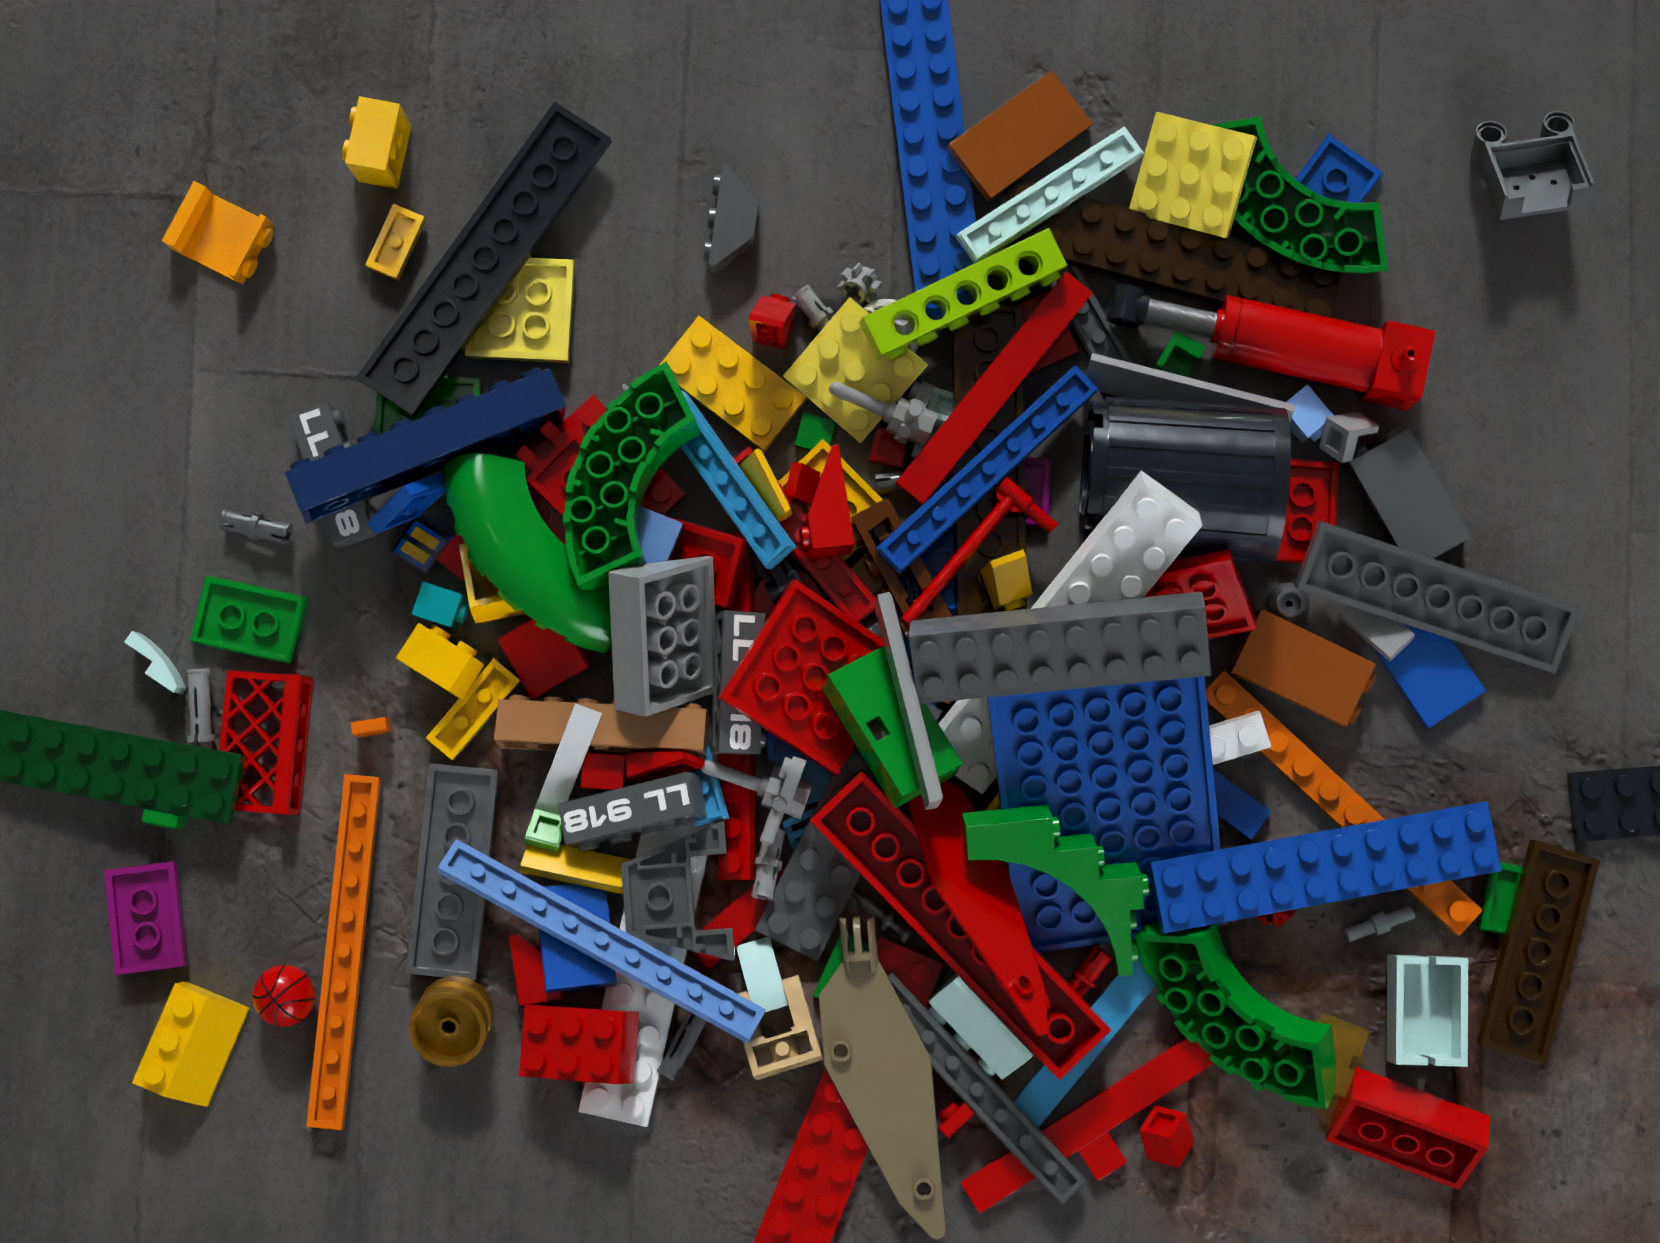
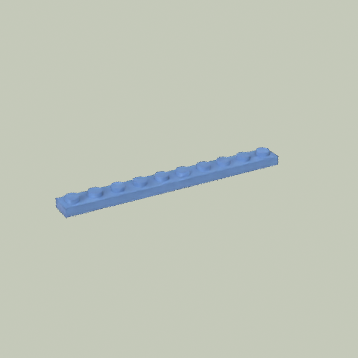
M455 839L438 866L437 873L747 1044L766 1011L761 1006Z

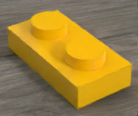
M393 204L365 264L366 267L399 281L426 223V218Z

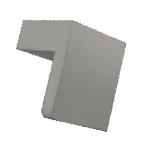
M1359 412L1326 417L1319 448L1341 463L1352 461L1358 436L1377 433L1379 425Z

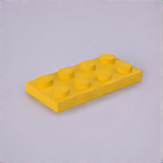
M699 315L660 363L662 364L667 361L680 389L686 391L693 399L764 453L807 400V397Z

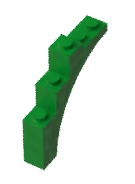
M1048 805L962 813L964 845L968 860H1000L1023 864L1050 874L1072 888L1092 907L1105 926L1110 939L1113 962L1119 977L1133 975V962L1138 961V948L1136 940H1131V930L1137 927L1135 910L1144 909L1143 896L1149 895L1147 874H1141L1136 862L1105 865L1103 846H1097L1092 833L1060 837L1058 817H1052Z

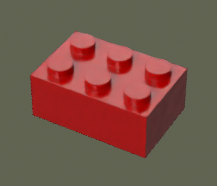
M525 1004L519 1076L606 1084H633L639 1012Z

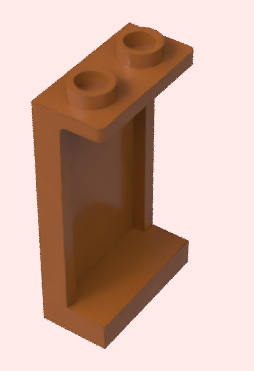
M1264 609L1255 613L1257 629L1246 632L1227 673L1238 680L1243 678L1333 722L1334 726L1338 728L1347 727L1348 723L1353 724L1361 710V705L1357 703L1362 693H1368L1375 681L1376 674L1372 673L1376 664Z

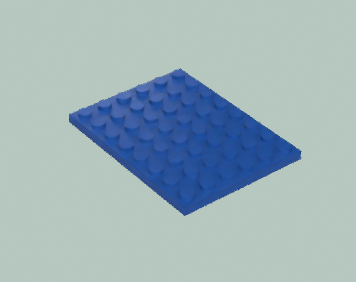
M1205 676L987 697L1000 808L1048 805L1052 817H1058L1060 837L1092 833L1097 846H1103L1105 865L1136 862L1141 874H1147L1149 895L1143 896L1144 909L1135 910L1137 927L1131 930V939H1135V933L1138 930L1158 921L1148 862L1221 849ZM1007 862L1009 876L1031 945L1039 953L1110 942L1105 926L1092 907L1072 888L1050 874L1023 864ZM1228 922L1217 923V926L1228 925Z

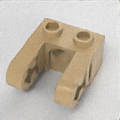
M799 975L782 980L794 1022V1027H791L792 1031L766 1039L762 1036L758 1024L748 1044L743 1042L752 1075L756 1080L824 1060ZM748 990L738 993L742 997L750 1000Z

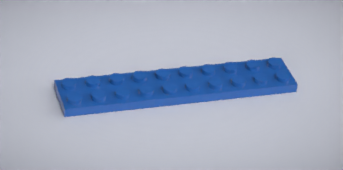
M880 0L916 292L974 264L956 239V236L959 232L975 223L976 218L971 179L946 148L949 143L965 133L949 1ZM967 290L957 291L956 296L961 304H972V295ZM934 304L926 306L925 311L930 319L940 320L942 318V311L938 306Z
M1488 801L1148 862L1161 933L1502 871Z

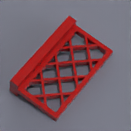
M227 671L219 750L232 752L238 746L248 758L244 762L243 772L253 764L263 777L250 789L241 779L240 788L245 794L237 800L235 811L300 816L313 677L298 674ZM237 679H247L255 689L243 701L236 694ZM256 680H264V682L259 685ZM275 681L285 682L283 697L274 704L265 690ZM260 695L269 709L256 720L247 706ZM242 711L251 725L238 736L232 728L233 719ZM275 714L281 722L280 731L270 738L261 725ZM257 730L266 743L257 752L252 754L243 741ZM271 748L277 756V764L267 773L258 759ZM266 783L274 791L272 806H262L254 795ZM249 799L253 805H248L244 803Z

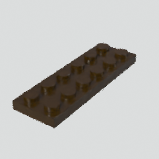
M1537 840L1529 841L1476 1044L1547 1064L1598 871L1599 859Z

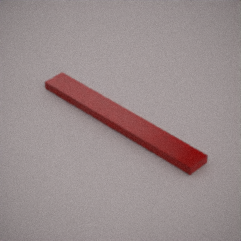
M1066 271L899 477L895 485L920 505H923L1093 292Z
M1185 1037L1040 1131L1067 1158L1213 1065L1214 1063L1208 1059L1211 1055L1196 1041L1191 1043ZM1009 1150L960 1181L980 1214L1035 1179V1177Z

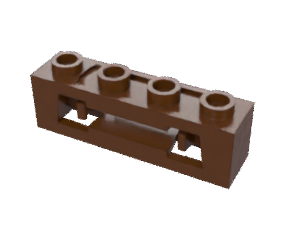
M887 497L851 516L855 546L862 545L868 555L864 559L866 567L873 578L879 576L885 588L880 590L881 594L887 592L892 594L894 605L900 617H902L909 609L907 604L909 597L895 571L875 551L877 547L870 535L873 532L878 545H880L891 535L884 523H887L892 533L902 525ZM920 557L917 558L906 569L919 594H922L933 581ZM939 594L931 604L934 611L931 612L928 607L918 620L952 617ZM899 619L900 629L904 637L908 639L910 628Z

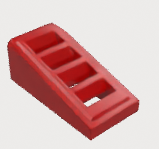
M683 751L629 752L625 754L627 777L640 783L691 772L705 766L704 759Z

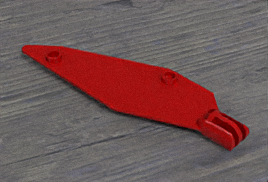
M945 781L940 784L943 799L938 808L925 810L922 795L907 802L932 885L1032 1031L1038 1036H1044L1048 1032L1044 983L1006 863L1000 860H968L964 845L962 813L977 811L960 787Z

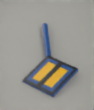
M416 518L411 520L390 553L427 575L437 561L436 558L455 535L447 537Z

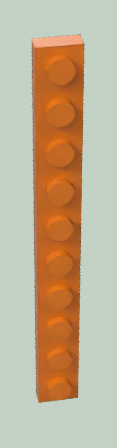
M1225 670L1206 688L1207 704L1224 720L1260 711L1271 747L1258 752L1340 828L1385 820ZM1451 880L1406 888L1456 936H1460L1483 911Z
M344 774L306 1127L342 1130L345 1125L381 777Z

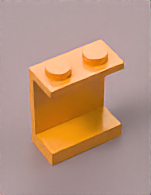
M193 181L162 242L171 250L243 285L246 278H250L254 274L258 265L257 257L260 251L270 244L274 234L272 230L274 225L266 216L260 214L258 217L212 194L206 186Z

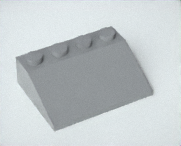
M704 556L638 564L608 572L615 710L647 717L713 694L715 650L713 557Z

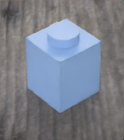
M1308 384L1287 401V403L1295 404L1294 413L1290 421L1292 433L1301 443L1305 442L1309 437L1314 442L1318 440L1323 434L1326 417L1334 416Z

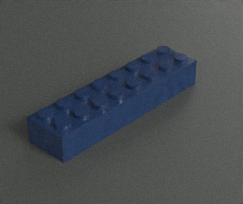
M540 368L528 370L521 375L522 379L510 384L507 380L500 381L488 388L489 392L477 397L475 393L464 395L455 401L456 405L443 409L442 406L431 408L423 413V418L410 422V419L398 421L390 426V431L377 435L376 432L365 434L357 439V444L344 448L343 445L332 447L323 453L324 457L311 461L310 458H305L290 465L291 470L286 471L285 475L305 524L444 470L445 464L454 457L470 453H486L537 433L548 420L554 425L562 423L564 421L566 404L550 368L543 371Z

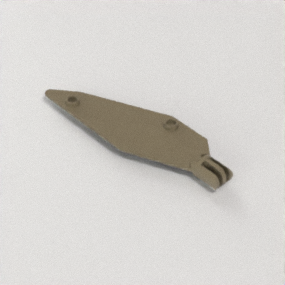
M867 916L869 950H864L861 917H853L855 951L850 952L847 918H839L843 961L819 994L825 1068L898 1203L931 1238L941 1239L945 1235L946 1229L931 1057L878 960L874 916ZM925 1182L930 1185L931 1190L927 1193H921L917 1186Z

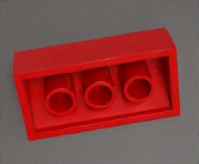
M1355 1066L1342 1087L1325 1141L1459 1190L1488 1150L1490 1116Z

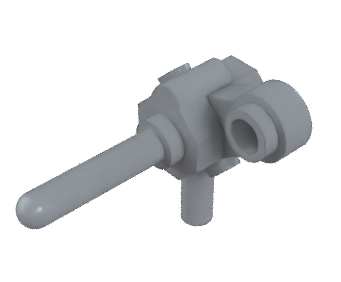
M923 380L921 383L914 381L907 399L900 397L897 404L890 402V404L884 403L839 382H833L829 386V391L832 395L884 417L882 421L888 423L886 431L895 435L894 440L902 444H907V441L924 447L938 417V413L926 408L935 386Z
M795 756L792 759L785 757L782 767L774 765L771 777L763 776V779L710 760H704L705 766L700 768L703 773L758 792L757 796L763 797L761 806L770 808V812L760 838L762 843L774 844L784 814L801 819L813 785L812 783L800 780L806 760Z

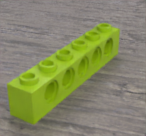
M1048 228L864 316L859 324L877 360L887 356L888 360L891 361L907 353L906 346L914 342H918L919 346L935 340L938 338L936 332L943 328L949 327L950 331H954L969 323L967 317L979 312L981 317L1000 308L999 301L1010 297L1012 302L1031 293L1029 287L1039 282L1042 287H1045L1061 278L1059 273L1067 266V263ZM1021 260L1030 262L1034 269L1033 275L1028 276L1021 273L1018 268V262ZM989 275H996L1001 278L1003 282L1002 290H994L988 285L987 278ZM958 290H967L972 295L973 302L971 305H963L958 301L956 296ZM934 304L938 306L942 311V318L940 320L930 319L925 311L927 305ZM898 319L908 321L911 325V333L908 335L899 334L894 327V322Z

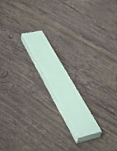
M1124 126L959 232L956 239L975 264L993 255L1141 159L1144 152Z

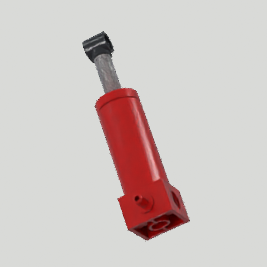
M1125 284L1113 286L1106 315V321L1121 327L1138 328L1140 325L1143 326L1144 323L1157 324V326H1163V328L1210 337V342L1213 343L1211 359L1360 391L1359 401L1407 411L1422 398L1436 333L1435 330L1387 320L1381 328H1375L1230 295L1225 296L1221 309H1217L1216 313L1207 312L1169 302L1152 300L1145 290Z

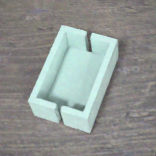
M1387 955L1386 1061L1396 1065H1428L1429 1063L1435 1066L1468 1067V958Z

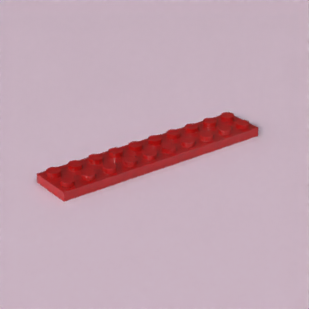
M878 937V960L886 975L888 976L892 972L926 1008L943 963ZM824 1068L753 1243H830L869 1147L826 1068Z

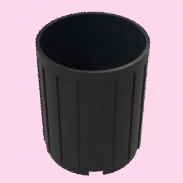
M1106 397L1105 402H1091L1087 420L1093 421V428H1089L1088 433H1085L1080 480L1079 515L1086 516L1085 527L1079 526V539L1081 543H1084L1140 471H1143L1200 513L1202 527L1178 556L1195 557L1230 549L1234 561L1273 563L1275 561L1285 526L1291 471V431L1288 412L1285 408Z

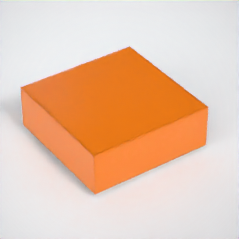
M387 717L350 722L352 735L357 737L374 736L393 731L392 719Z

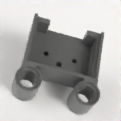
M1562 111L1548 113L1544 117L1539 138L1505 143L1507 130L1499 122L1486 121L1477 126L1471 150V159L1481 169L1500 220L1589 207L1595 182L1573 131L1575 121L1568 113Z

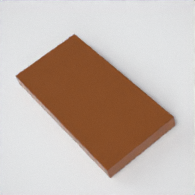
M1051 70L949 143L946 148L989 202L1089 129L1093 123Z

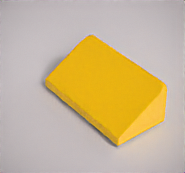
M759 448L754 450L741 463L740 468L778 522H781L792 516V510L762 450H759Z

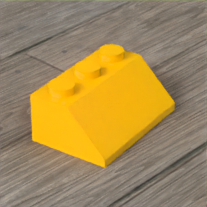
M190 982L175 983L132 1083L167 1098L207 1107L250 1008Z

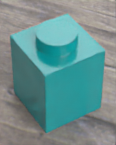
M422 582L411 615L457 630L458 624H464L467 618L469 605L466 604L467 597L463 594Z

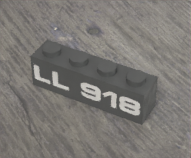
M328 402L288 416L303 459L310 458L311 461L324 457L323 453L332 447L343 445L344 448L353 445L351 441L346 442L342 430L346 429L347 425L341 410H335ZM366 500L323 517L332 544L341 549L378 536L379 534L373 533L367 524L377 513L374 505L369 506Z
M724 610L716 614L711 754L757 755L760 754L761 748L765 746L766 730L718 698L764 625L765 613Z
M690 772L558 804L565 845L576 846L579 851L597 849L600 847L599 842L610 840L611 844L632 840L631 834L643 832V836L660 834L664 832V826L675 824L676 828L693 826L697 824V818L707 816L700 775Z

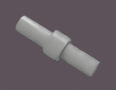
M1410 905L1387 914L1382 911L1369 916L1368 921L1345 928L1344 933L1348 942L1371 934L1378 936L1391 931L1390 927L1415 919V914Z

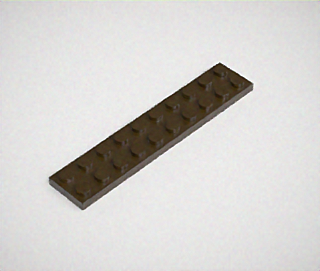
M1022 179L1017 180L1010 185L1006 202L1035 183ZM1082 196L1005 246L1008 248L1049 228L1066 263L1069 265L1221 306L1225 296L1230 295L1326 317L1331 316L1341 272L1318 269L1296 262L1275 252L1266 245L1229 236L1227 239L1149 218L1144 212Z
M999 304L1000 308L982 317L977 312L967 317L969 323L952 331L953 411L1022 327V304ZM1023 381L954 465V476L1024 412ZM1023 460L1006 477L1025 491V465ZM1003 480L955 523V553L999 503L996 500L995 490ZM1009 511L955 575L956 616L1005 611L1004 607L994 610L980 570L992 560L1023 549L1026 555V522L1024 512L1011 513ZM1024 599L1026 605L1016 610L1027 609V599Z

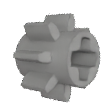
M858 263L853 269L847 267L841 273L840 277L843 281L837 286V290L841 291L844 302L851 297L862 307L865 302L873 303L879 296L876 291L882 285V282L878 281L875 269L862 267L861 263Z

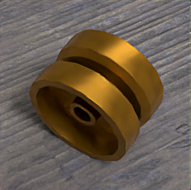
M448 976L436 980L425 989L409 1018L408 1033L415 1050L422 1058L439 1066L454 1067L470 1061L478 1055L493 1025L494 1007L491 997L480 984L467 977Z

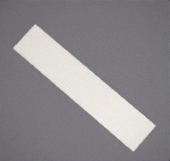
M575 703L535 809L560 815L558 804L567 802L602 713Z

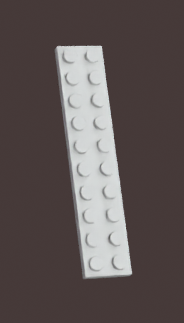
M715 823L695 828L694 825L676 828L675 824L664 826L663 833L643 836V832H641L636 857ZM708 855L693 856L691 858L695 913ZM623 911L620 929L626 932L625 912ZM637 938L684 964L687 949ZM616 971L617 984L616 986L606 987L602 1009L639 1012L634 1083L606 1084L585 1082L578 1112L648 1127L660 1075L657 1069L664 1057L675 1003Z

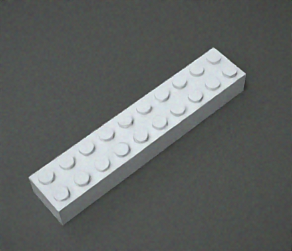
M1140 471L1031 609L1144 597L1202 527L1200 513L1146 473ZM987 697L957 700L940 721L939 726L963 763L955 776L983 794L997 777Z

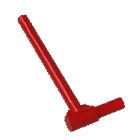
M1006 477L995 490L996 500L999 503L900 620L910 628V622L921 617L1009 511L1011 513L1024 512L1049 534L1058 523L1032 502L1033 498Z

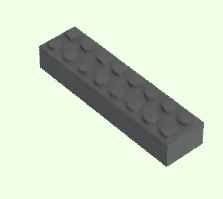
M1202 592L913 620L910 622L909 641L919 704L1211 676L1206 608Z

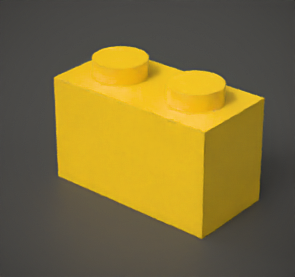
M418 623L396 656V659L462 700L484 667V664L475 658L477 651L462 641H459L457 646L448 641L451 635L434 624L431 629H428Z

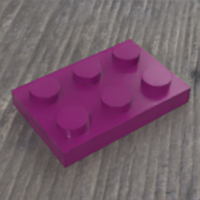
M170 861L104 870L114 975L188 966L178 862Z

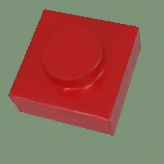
M963 1100L958 1104L952 1101L939 1113L938 1116L942 1120L938 1123V1127L949 1138L974 1112Z

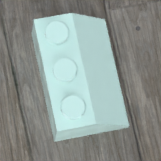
M957 973L953 974L930 996L928 1002L932 1007L929 1009V1012L940 1024L944 1025L948 1022L954 1028L956 1033L953 1037L966 1051L972 1048L981 1057L977 1062L991 1077L997 1074L1003 1080L1034 1056L1033 1052Z

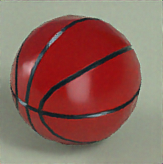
M287 964L276 965L265 970L256 980L252 991V1002L258 1016L268 1024L277 1027L293 1026L304 1020L312 1010L315 1001V988L307 973L299 967Z

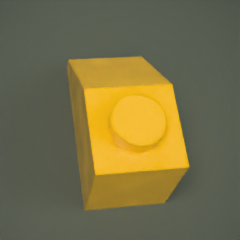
M1024 549L992 560L980 570L994 610L1002 607L1005 608V611L1021 608L1026 605L1024 599L1033 594Z

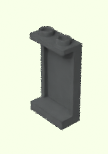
M1397 429L1390 431L1378 439L1381 445L1370 451L1367 445L1354 451L1353 460L1343 466L1346 473L1351 471L1394 546L1434 559L1472 538L1410 429L1401 434L1398 433Z

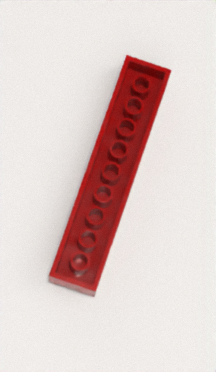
M863 769L811 817L810 821L1059 1080L1111 1031L1101 1016L1033 946L1032 949L1044 983L1048 1032L1044 1036H1038L1032 1031L933 887L913 821L899 807L894 809L884 791Z

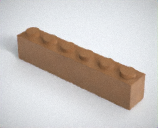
M521 695L509 696V700L498 699L494 741L500 749L557 751L575 703L564 702L562 698L545 697L543 701H530L529 697ZM582 698L578 699V703H576L602 713L587 753L625 755L629 752L683 751L703 759L707 757L710 716L707 709H702L701 705L684 703L681 705V708L673 707L643 717L615 710L614 701H612V704H598L597 700Z

